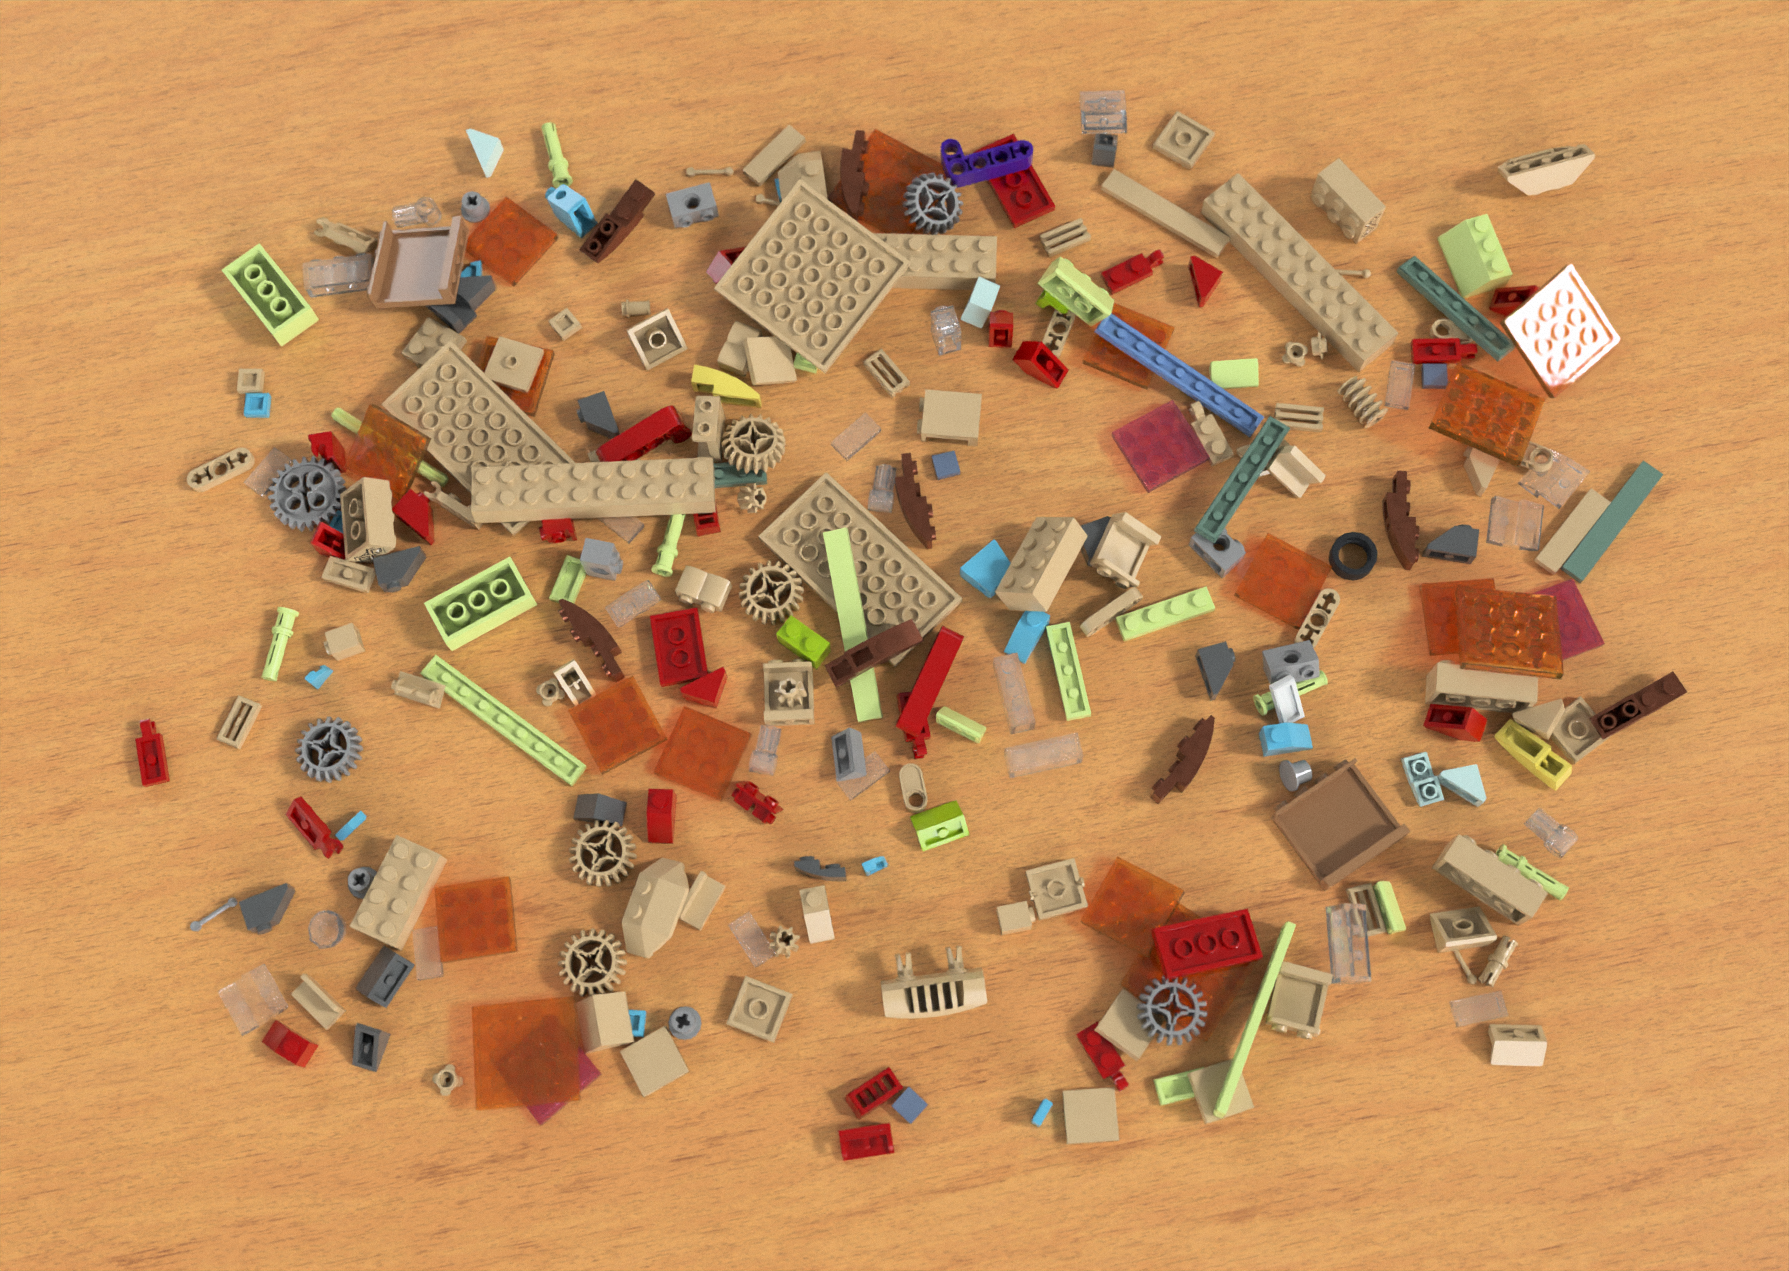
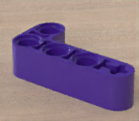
M947 139L941 144L940 159L946 179L951 178L950 185L953 186L955 184L957 188L1029 168L1033 162V145L1029 141L1019 140L964 156L960 143L955 139ZM948 152H953V153H955V154H953V155H948V154H946V153H948ZM954 172H961V174H958V175L953 174V173H954Z

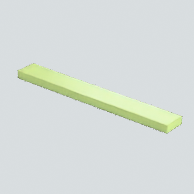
M845 527L823 532L844 650L847 651L868 640L849 533ZM873 667L850 680L858 722L883 718Z
M436 654L421 671L420 674L426 679L446 685L444 690L446 694L569 785L573 786L586 770L587 766Z
M1289 921L1281 928L1216 1102L1213 1115L1219 1118H1223L1227 1113L1295 930L1296 924Z

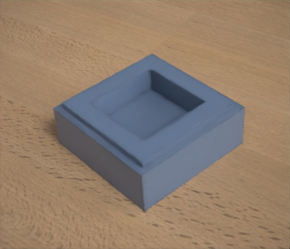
M1447 364L1422 365L1423 389H1446L1448 387Z
M955 450L932 456L937 480L960 475Z
M910 1087L892 1105L910 1124L928 1106Z

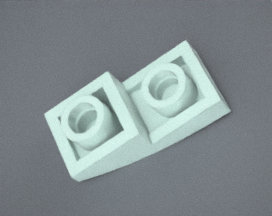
M1427 752L1401 758L1406 777L1419 807L1444 800L1438 777L1433 774Z

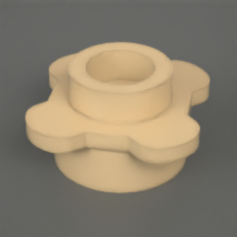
M1318 332V337L1311 338L1313 356L1320 355L1321 359H1324L1323 353L1328 351L1327 339L1322 338L1321 332Z
M1288 342L1285 345L1286 353L1282 356V361L1286 364H1296L1298 367L1305 364L1304 356L1308 353V348L1301 343Z
M555 678L545 681L536 688V692L543 698L542 703L545 706H551L554 701L562 700L565 696V692L559 688V682Z
M451 1064L446 1065L445 1069L433 1076V1082L441 1089L440 1093L444 1096L450 1095L454 1088L463 1085V1078L457 1075L455 1066ZM446 1078H450V1082L447 1083Z

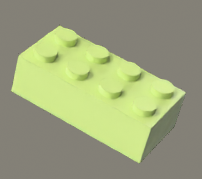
M260 243L222 269V272L281 347L319 320L309 304Z
M511 557L502 560L424 603L444 642L451 651L537 605Z

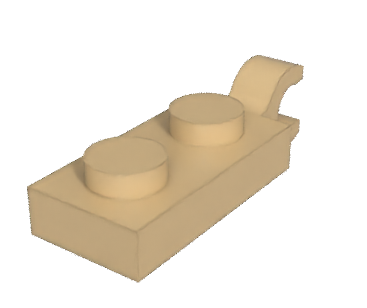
M324 217L316 220L318 224L323 226V229L319 228L314 231L317 236H326L336 244L346 245L361 254L377 248L378 239L342 223L334 224Z
M1199 401L1190 404L1189 412L1195 421L1191 423L1190 428L1211 467L1232 458L1234 453L1212 414L1205 416L1204 409Z
M431 482L432 486L436 488L434 493L423 492L430 501L437 502L442 508L477 530L484 524L475 522L471 512V505L466 507L461 504V499L452 493L449 495L445 494L438 482Z

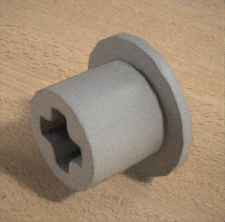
M468 192L462 197V216L465 220L472 223L482 222L490 213V204L479 193Z
M1284 760L1280 763V777L1284 786L1289 791L1294 792L1298 789L1299 784L1311 781L1312 770L1307 761L1301 760L1291 763L1288 760Z
M370 867L354 869L348 876V888L352 895L364 899L377 872Z
M687 1006L679 1007L673 1011L668 1022L671 1033L682 1040L691 1039L696 1036L702 1024L699 1013Z

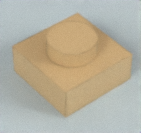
M568 308L549 320L550 326L563 341L582 328L579 321Z
M239 369L237 383L239 394L263 393L265 377L263 369Z

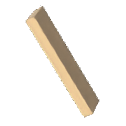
M1591 488L1535 558L1534 562L1554 575L1611 502Z

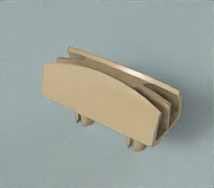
M958 945L956 946L955 959L953 958L951 948H945L949 970L942 973L916 976L913 975L911 953L906 952L905 965L902 963L900 953L895 954L898 977L881 981L885 1017L909 1019L938 1017L963 1012L986 1004L987 996L982 967L964 968L962 946Z

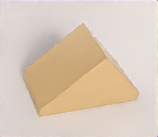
M574 659L553 671L577 710L598 698Z
M1561 698L1512 713L1514 721L1526 730L1548 740L1565 709Z

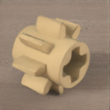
M756 483L740 487V492L737 495L740 509H747V513H757V510L764 509L766 493L763 487L757 488Z
M792 677L780 681L779 689L775 690L780 706L786 704L792 709L802 705V697L807 696L802 681L798 680L796 682Z
M779 926L778 934L771 932L769 938L774 940V942L769 944L768 949L775 950V957L785 954V957L788 959L791 954L790 950L797 952L799 946L794 944V942H797L800 936L794 935L792 932L793 927L787 930Z

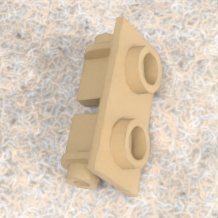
M400 671L398 681L394 680L392 682L391 689L395 691V695L440 708L446 685Z

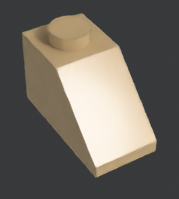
M1478 437L1474 444L1469 443L1463 454L1467 457L1464 463L1465 470L1476 495L1480 497L1487 489L1505 448L1481 437Z
M825 886L799 890L810 944L834 940Z

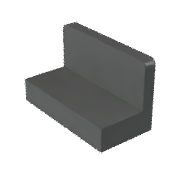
M456 297L455 304L426 306L458 334L477 317L476 312L458 297Z
M383 946L356 986V990L387 1008L415 964L388 947Z

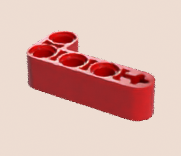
M669 405L601 445L595 453L600 462L635 461L668 440L675 444L686 441L691 437L692 432L681 412L675 406Z

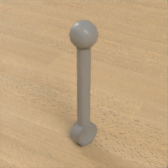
M234 897L229 898L226 904L199 922H192L190 925L191 930L195 932L200 931L203 924L227 908L235 907L238 903L237 899Z

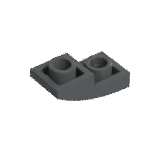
M814 856L800 857V861H794L796 871L803 875L825 881H847L845 867H840V864H829L825 866V869H821L820 860H815Z

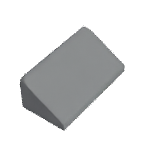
M849 727L832 736L836 780L840 782L866 776L861 732Z

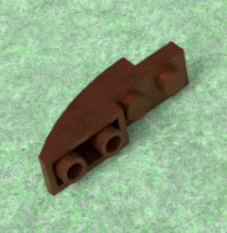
M856 130L852 150L842 149L840 164L844 205L848 215L857 222L858 217L863 216L865 203L862 202L863 196H867L869 190V182H866L865 173H863L865 161L862 160L863 154L867 155L869 141L865 139V131Z
M635 179L610 215L606 213L579 250L596 263L601 262L638 225L644 217L642 212L655 196V193Z
M911 453L901 454L903 476L895 477V487L900 508L906 522L918 540L927 549H932V541L936 540L935 526H930L929 518H933L932 504H927L926 496H921L920 484L914 481V475H918L917 462L912 461Z
M1397 470L1392 479V492H1387L1382 500L1383 518L1389 542L1397 559L1405 570H1410L1419 559V548H1415V540L1419 538L1420 529L1419 525H1416V517L1409 516L1410 502H1406L1407 494L1410 492L1411 481L1407 480V471Z
M560 599L558 602L562 608L558 612L565 623L571 622L573 628L570 632L575 641H582L585 647L590 645L596 657L602 656L605 663L601 666L608 678L613 675L616 682L625 678L614 659L615 656L622 652L611 634L587 611L572 602Z
M910 619L845 651L842 656L824 666L835 687L838 688L878 664H883L921 643L924 639L913 619Z
M1671 672L1592 716L1589 720L1604 740L1661 709L1663 706L1686 694L1687 691L1676 674Z
M1212 715L1207 720L1201 718L1193 728L1196 732L1190 738L1186 735L1177 745L1179 750L1176 756L1182 762L1176 760L1168 770L1171 774L1165 780L1161 777L1152 787L1154 792L1151 798L1157 804L1174 787L1183 793L1197 774L1212 740L1215 721Z

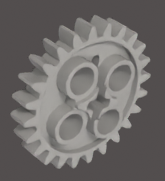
M305 456L302 458V463H298L296 459H293L294 466L292 467L284 464L286 471L278 470L280 478H272L276 486L269 487L273 494L268 496V499L273 502L270 508L275 511L274 515L284 525L288 524L291 529L297 526L301 532H303L305 526L310 531H313L314 525L318 526L319 522L326 521L330 524L331 520L329 517H337L336 509L341 510L340 494L346 490V487L343 485L345 480L343 477H340L341 473L339 470L335 469L332 463L327 464L323 458L318 462L315 456L311 458L310 462ZM323 478L321 483L315 484L316 480ZM299 481L298 486L291 488L293 483ZM320 500H324V503L321 506L316 507V504ZM301 503L298 509L293 510L294 505Z

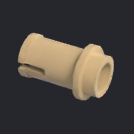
M628 299L626 302L621 303L622 316H627V318L635 315L651 314L650 300L629 302Z

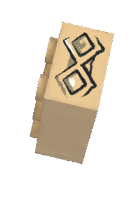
M1339 158L1318 173L1310 195L1313 203L1321 207L1327 213L1329 220L1336 223L1342 229L1343 234L1348 239H1352L1355 244L1377 229L1386 208Z
M362 477L340 494L346 561L372 564L374 563L373 558L383 556L395 548L394 514L391 506L392 492L388 480Z

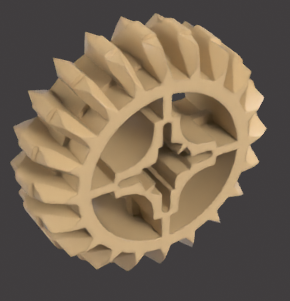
M750 414L747 419L742 415L740 421L733 419L732 426L727 425L726 432L722 435V450L724 451L725 459L729 460L730 466L736 465L737 471L744 468L746 474L750 470H754L757 475L760 469L765 473L768 467L774 469L776 462L780 463L782 455L785 453L784 446L786 440L782 429H778L777 422L771 423L770 417L763 420L761 414L758 418H753V415Z
M768 560L767 567H763L761 563H758L757 571L750 567L751 576L744 575L743 579L746 583H740L739 585L740 589L743 590L739 592V598L743 599L741 606L746 608V614H753L754 621L761 617L762 624L764 625L768 619H771L772 625H775L777 618H780V621L784 623L785 615L788 617L794 616L792 610L799 611L800 607L797 603L803 602V597L800 594L804 593V588L800 586L802 584L801 578H796L797 572L795 570L790 571L788 564L781 568V562L779 561L776 562L775 566H772L771 561ZM769 577L781 578L786 582H774ZM762 580V588L752 595L755 586ZM767 585L774 591L776 601H774L772 596H769ZM791 590L788 600L783 605H780L781 597ZM768 603L772 605L773 609L763 608L757 604Z
M595 820V828L586 824L587 832L577 831L581 838L579 840L576 838L572 839V842L577 847L569 848V852L576 855L570 857L569 861L575 864L572 868L574 872L580 871L578 877L581 880L587 877L586 883L588 885L595 881L596 886L601 887L603 880H605L606 885L610 887L612 884L611 879L614 878L617 883H620L621 879L618 875L621 873L625 877L629 875L625 870L626 867L634 868V864L629 859L634 860L637 858V855L630 851L635 850L637 847L634 843H630L633 840V836L631 834L626 835L628 830L625 827L619 829L618 822H614L610 827L608 820L603 822V826H601L599 821ZM607 835L599 843L594 844L590 842L595 837ZM615 837L620 840L622 845L621 857L613 852V840ZM605 848L610 856L604 857L602 855L603 858H601L596 851L599 852L601 849L603 851ZM585 850L593 854L591 870L586 867L584 862ZM608 863L617 864L608 871L599 872Z
M594 928L590 929L589 936H587L584 930H581V939L572 935L571 938L574 943L572 945L568 942L564 943V946L569 949L568 952L560 951L559 953L560 956L566 958L565 960L558 961V966L566 967L559 972L561 977L568 976L563 983L566 986L572 984L570 990L573 993L580 988L579 995L582 997L586 995L587 990L589 997L595 995L596 990H598L599 994H605L604 987H607L612 992L614 990L611 985L612 981L617 984L621 983V980L616 977L617 974L625 975L626 973L625 970L619 968V966L627 965L625 959H619L626 954L625 950H617L622 945L621 942L615 941L612 943L615 938L613 934H609L605 938V930H600L597 936ZM589 944H601L599 948L596 947L590 953L580 950ZM607 949L610 950L612 956L610 970L603 964ZM575 956L582 962L578 977H576L573 969ZM585 956L589 960L591 958L594 960V957H596L595 961L596 963H598L597 965L602 969L600 970L597 967L593 968L592 966L591 969H589L590 965L588 964V961L585 960L583 957ZM599 973L605 976L598 982L584 983L586 978L589 979L593 974Z

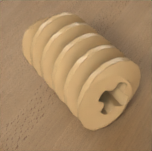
M1355 376L1346 381L1337 392L1340 395H1344L1343 400L1345 402H1350L1348 407L1351 410L1355 409L1354 415L1360 417L1359 422L1366 424L1365 429L1379 422L1388 409L1380 410L1379 407L1383 403L1382 400L1374 402L1377 394H1368L1372 389L1371 385L1363 387L1367 380L1365 378L1358 380V376Z

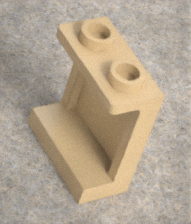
M925 389V398L920 397L919 412H923V418L918 419L917 433L921 434V441L926 442V437L968 440V446H978L982 394Z
M696 396L692 440L699 442L697 458L713 457V462H722V435L725 430V415L720 396Z
M1126 512L1112 514L1090 565L1095 567L1100 575L1113 579L1120 588L1138 587L1140 581L1135 578L1149 546L1158 545L1162 536Z
M794 659L793 662L783 663L782 660H770L768 663L763 664L764 722L766 727L815 724L812 662H807L806 659ZM790 677L796 682L801 680L803 688H805L807 696L802 697V705L792 709L786 704L780 706L775 694V690L779 689V682Z
M1283 961L1273 987L1265 1024L1272 1025L1271 1029L1274 1031L1286 1033L1287 1030L1297 1032L1296 1036L1303 1039L1312 1040V1036H1319L1328 986L1331 985L1333 974Z

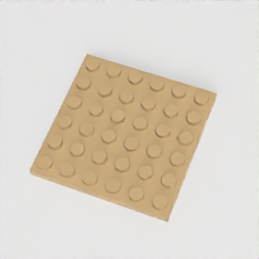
M799 179L714 287V290L823 373H826L911 265V262Z

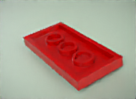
M1013 133L976 151H973V153L1016 142L1018 140L1015 134ZM1032 165L1025 170L987 180L1014 229L1055 210L1053 200Z
M1248 908L1157 927L1151 930L1165 980L1257 961L1263 958Z

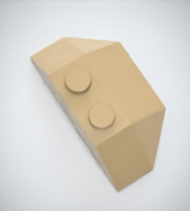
M1585 144L1577 145V147L1550 148L1509 159L1498 166V172L1508 182L1528 196L1538 195L1541 192L1561 189L1563 186L1573 184L1594 160L1595 153Z
M820 151L797 154L778 171L782 201L799 179L828 199Z
M661 858L639 873L622 918L626 951L628 953L649 959L653 952L660 949L672 937L689 892L687 876L684 871L685 866L682 862Z

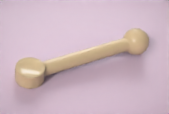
M690 167L686 170L688 177L700 174H726L731 176L733 169L727 167L726 169L695 170Z
M762 194L756 196L758 204L768 203L779 206L781 203L767 199Z
M1335 269L1339 274L1359 275L1364 278L1371 276L1369 269H1364L1363 271Z
M1454 950L1455 956L1467 975V982L1472 985L1475 984L1477 977L1472 975L1460 952Z

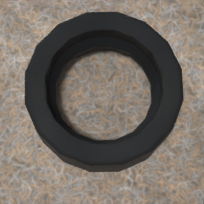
M1349 532L1336 539L1329 552V563L1336 575L1343 579L1354 581L1362 579L1370 573L1377 561L1378 552L1375 544L1368 536L1358 532ZM1349 543L1362 547L1367 554V562L1359 569L1348 568L1339 559L1341 547Z

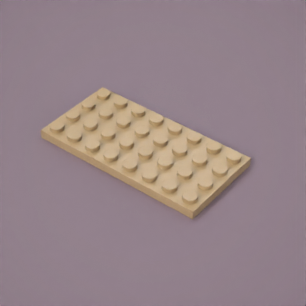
M451 340L381 404L470 493L472 490V468L575 463ZM529 521L500 523L515 536Z
M827 472L758 536L762 543L786 565L788 564L792 571L795 570L797 576L838 613L823 532L846 527L851 543L868 639L910 619H913L924 639L962 602L961 596ZM917 645L890 659L888 662L896 667Z

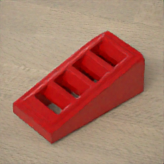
M717 506L716 513L712 512V514L699 516V513L693 514L697 536L721 532ZM713 519L714 521L700 524V521Z
M890 1067L848 1093L845 1100L858 1120H860L903 1090V1086ZM885 1077L892 1090L889 1091L881 1079ZM874 1084H877L879 1089L884 1094L883 1096L880 1097V1095L873 1086ZM868 1090L875 1101L871 1103L864 1091ZM857 1096L860 1097V1099L862 1100V1102H863L864 1105L866 1106L865 1108H863V1107L861 1106V1104L859 1103V1101H858L857 1098H856Z

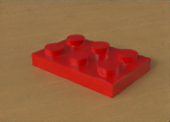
M698 608L651 615L650 622L660 686L665 687L693 682L707 675L708 667Z

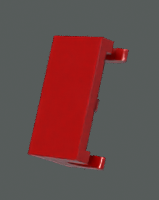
M332 431L308 435V440L311 442V450L315 457H318V454H320L327 464L334 461L340 473L347 472L345 449Z
M890 1123L838 1131L843 1161L895 1153Z

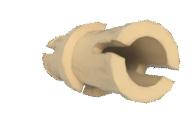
M1502 936L1494 954L1489 955V962L1478 978L1481 983H1484L1490 975L1486 983L1488 987H1494L1502 969L1507 968V961L1518 945L1515 940H1512L1506 948L1510 940L1508 936Z

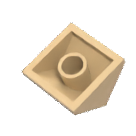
M668 308L626 330L631 345L647 371L688 349Z
M1480 907L1430 914L1438 953L1488 946L1497 940L1496 933Z
M626 992L592 995L576 1003L585 1054L635 1042L632 1034Z

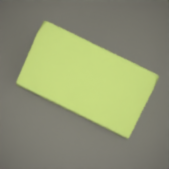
M1257 358L1212 361L1210 363V380L1223 389L1259 386Z
M942 707L936 714V723L976 743H980L986 732L985 726L948 707Z
M1389 881L1377 882L1373 889L1387 933L1390 935L1406 930L1391 883Z

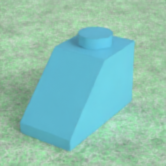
M1025 611L1018 621L1004 653L1025 664L1045 632L1046 626L1049 625L1050 615L1039 611Z
M1286 722L1263 726L1259 732L1264 757L1313 749L1307 724Z

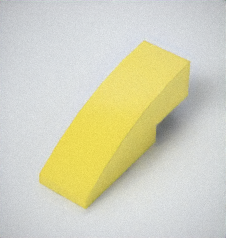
M694 365L691 380L694 391L713 393V396H720L721 403L761 408L760 394L741 380L716 369Z
M1509 719L1495 734L1494 738L1518 762L1556 791L1572 774V765L1552 752L1550 745L1512 719Z

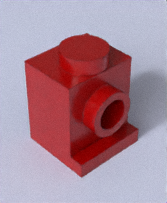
M573 519L541 520L542 526L539 527L542 541L548 540L549 543L557 544L566 541V538L570 537L573 541L577 540Z

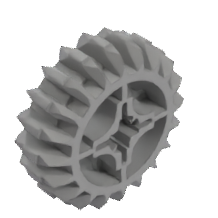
M933 172L928 174V176L922 174L919 178L916 177L912 180V184L907 186L908 192L903 195V198L907 201L902 206L908 208L904 215L911 216L909 223H916L915 230L923 228V234L931 232V235H937L938 232L944 234L947 230L953 229L954 224L959 222L958 216L963 212L959 207L964 202L958 200L962 193L955 192L957 185H950L951 178L943 180V174L935 176ZM929 188H933L940 193H935L932 189ZM938 199V202H936L934 206L928 209L931 203ZM926 215H931L934 219L937 220H932L928 218Z
M327 716L325 723L321 718H317V726L308 723L310 730L308 732L301 730L302 735L305 737L304 739H297V743L301 747L295 749V752L300 755L296 758L297 762L302 764L300 769L304 772L308 771L307 776L310 778L316 777V780L322 782L325 778L328 783H331L333 777L341 781L342 773L350 776L348 769L350 767L357 769L354 761L362 760V757L357 754V752L363 751V746L359 745L362 738L357 735L358 730L355 727L351 728V723L348 721L343 723V720L339 717L333 720L332 717ZM326 734L325 738H323L322 740H318L321 736ZM340 734H344L346 738V750L340 747ZM331 746H332L334 749H336V750H332L331 752L328 751V753H326V752L323 750V749H326V750H327V748H328V747L331 748ZM313 749L319 752L318 766L315 765L312 758ZM336 759H341L338 763L332 765Z
M1163 976L1162 985L1157 979H1154L1152 983L1155 989L1149 985H1146L1144 988L1149 996L1146 994H1140L1139 996L1142 1001L1146 1002L1145 1004L1140 1003L1137 1005V1009L1145 1010V1013L1138 1014V1019L1147 1020V1022L1141 1025V1028L1146 1029L1149 1026L1152 1028L1148 1033L1150 1038L1155 1032L1159 1034L1156 1040L1157 1043H1161L1163 1037H1167V1046L1172 1045L1173 1038H1175L1178 1046L1182 1045L1181 1036L1187 1042H1190L1192 1037L1189 1032L1196 1036L1200 1033L1195 1025L1199 1027H1204L1205 1022L1198 1018L1207 1016L1206 1011L1199 1010V1008L1205 1007L1207 1003L1206 1001L1198 1002L1197 999L1203 993L1201 991L1196 994L1192 992L1196 988L1195 983L1191 984L1189 988L1185 986L1187 978H1183L1181 983L1178 984V978L1171 979V983H1169V980H1165ZM1170 990L1166 1003L1152 1004L1155 995L1162 991ZM1178 992L1188 998L1192 1009L1183 1006L1179 1002ZM1173 1001L1174 1009L1178 1010L1179 1013H1175L1171 1019L1170 1012L1164 1008H1168ZM1152 1012L1164 1017L1166 1029L1156 1023ZM1192 1017L1190 1024L1185 1029L1174 1031L1177 1018Z

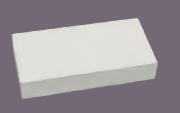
M1288 675L1269 685L1279 724L1286 722L1294 723L1305 717L1294 677Z

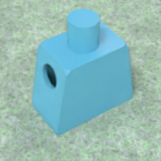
M565 184L560 185L557 189L551 187L546 191L545 198L548 200L555 216L581 239L597 224L586 199Z
M994 539L960 567V576L985 596L991 598L996 594L995 591L1011 562Z

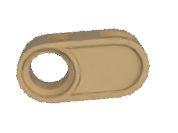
M1438 319L1430 329L1431 339L1460 338V344H1470L1474 341L1450 319ZM1440 326L1445 327L1448 330V335L1440 336L1436 332V328Z
M1514 438L1508 442L1506 455L1510 461L1537 472H1545L1552 467L1553 453L1547 447L1523 438ZM1538 455H1544L1548 458V461L1540 464L1534 458Z
M913 763L906 764L899 772L904 804L910 812L920 813L927 806V793L923 773L918 765ZM913 794H918L923 798V803L918 807H913L909 803V798Z

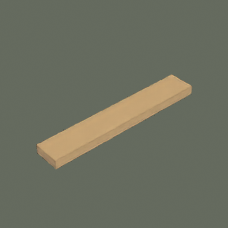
M1115 169L1101 187V190L1216 258H1218L1230 240L1229 236Z

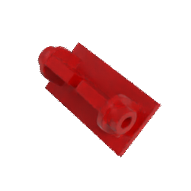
M750 781L737 783L735 786L738 788L731 795L734 798V802L747 811L754 804L756 807L751 814L764 824L769 823L771 825L776 819V816L773 814L784 810L778 805L779 802L769 795L765 796L759 792V787Z

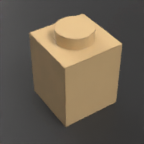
M353 623L325 632L327 641H324V647L326 652L337 661L365 652L359 629Z
M1027 901L999 906L996 909L1001 935L1031 930L1032 922H1035L1033 907L1028 908Z

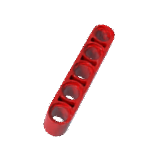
M942 625L897 720L896 728L914 737L919 736L964 639L963 635Z

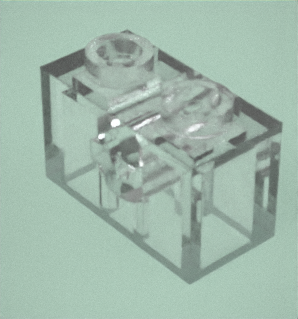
M939 306L934 311H930L931 334L938 355L961 350V327L954 306Z

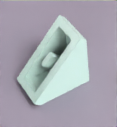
M473 129L466 130L486 178L491 177L503 152L500 139Z
M979 276L960 320L982 329L992 310L1000 285Z
M1477 764L1444 770L1437 776L1439 784L1477 807L1486 800Z

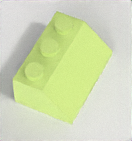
M1488 214L1464 220L1440 235L1437 239L1459 293L1463 298L1492 291L1496 288L1506 287L1513 275Z
M1061 256L1049 265L1037 283L1090 327L1112 313L1114 299L1109 296V293L1095 285L1088 275L1079 272L1073 267L1071 261Z

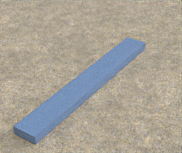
M1112 313L1103 319L1096 328V334L1195 401H1199L1201 405L1248 437L1252 436L1263 420L1264 416Z

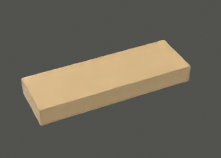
M788 125L743 169V174L760 187L806 142V138Z

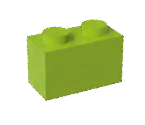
M792 615L776 633L780 644L801 659L812 662V666L816 670L831 652L830 643Z

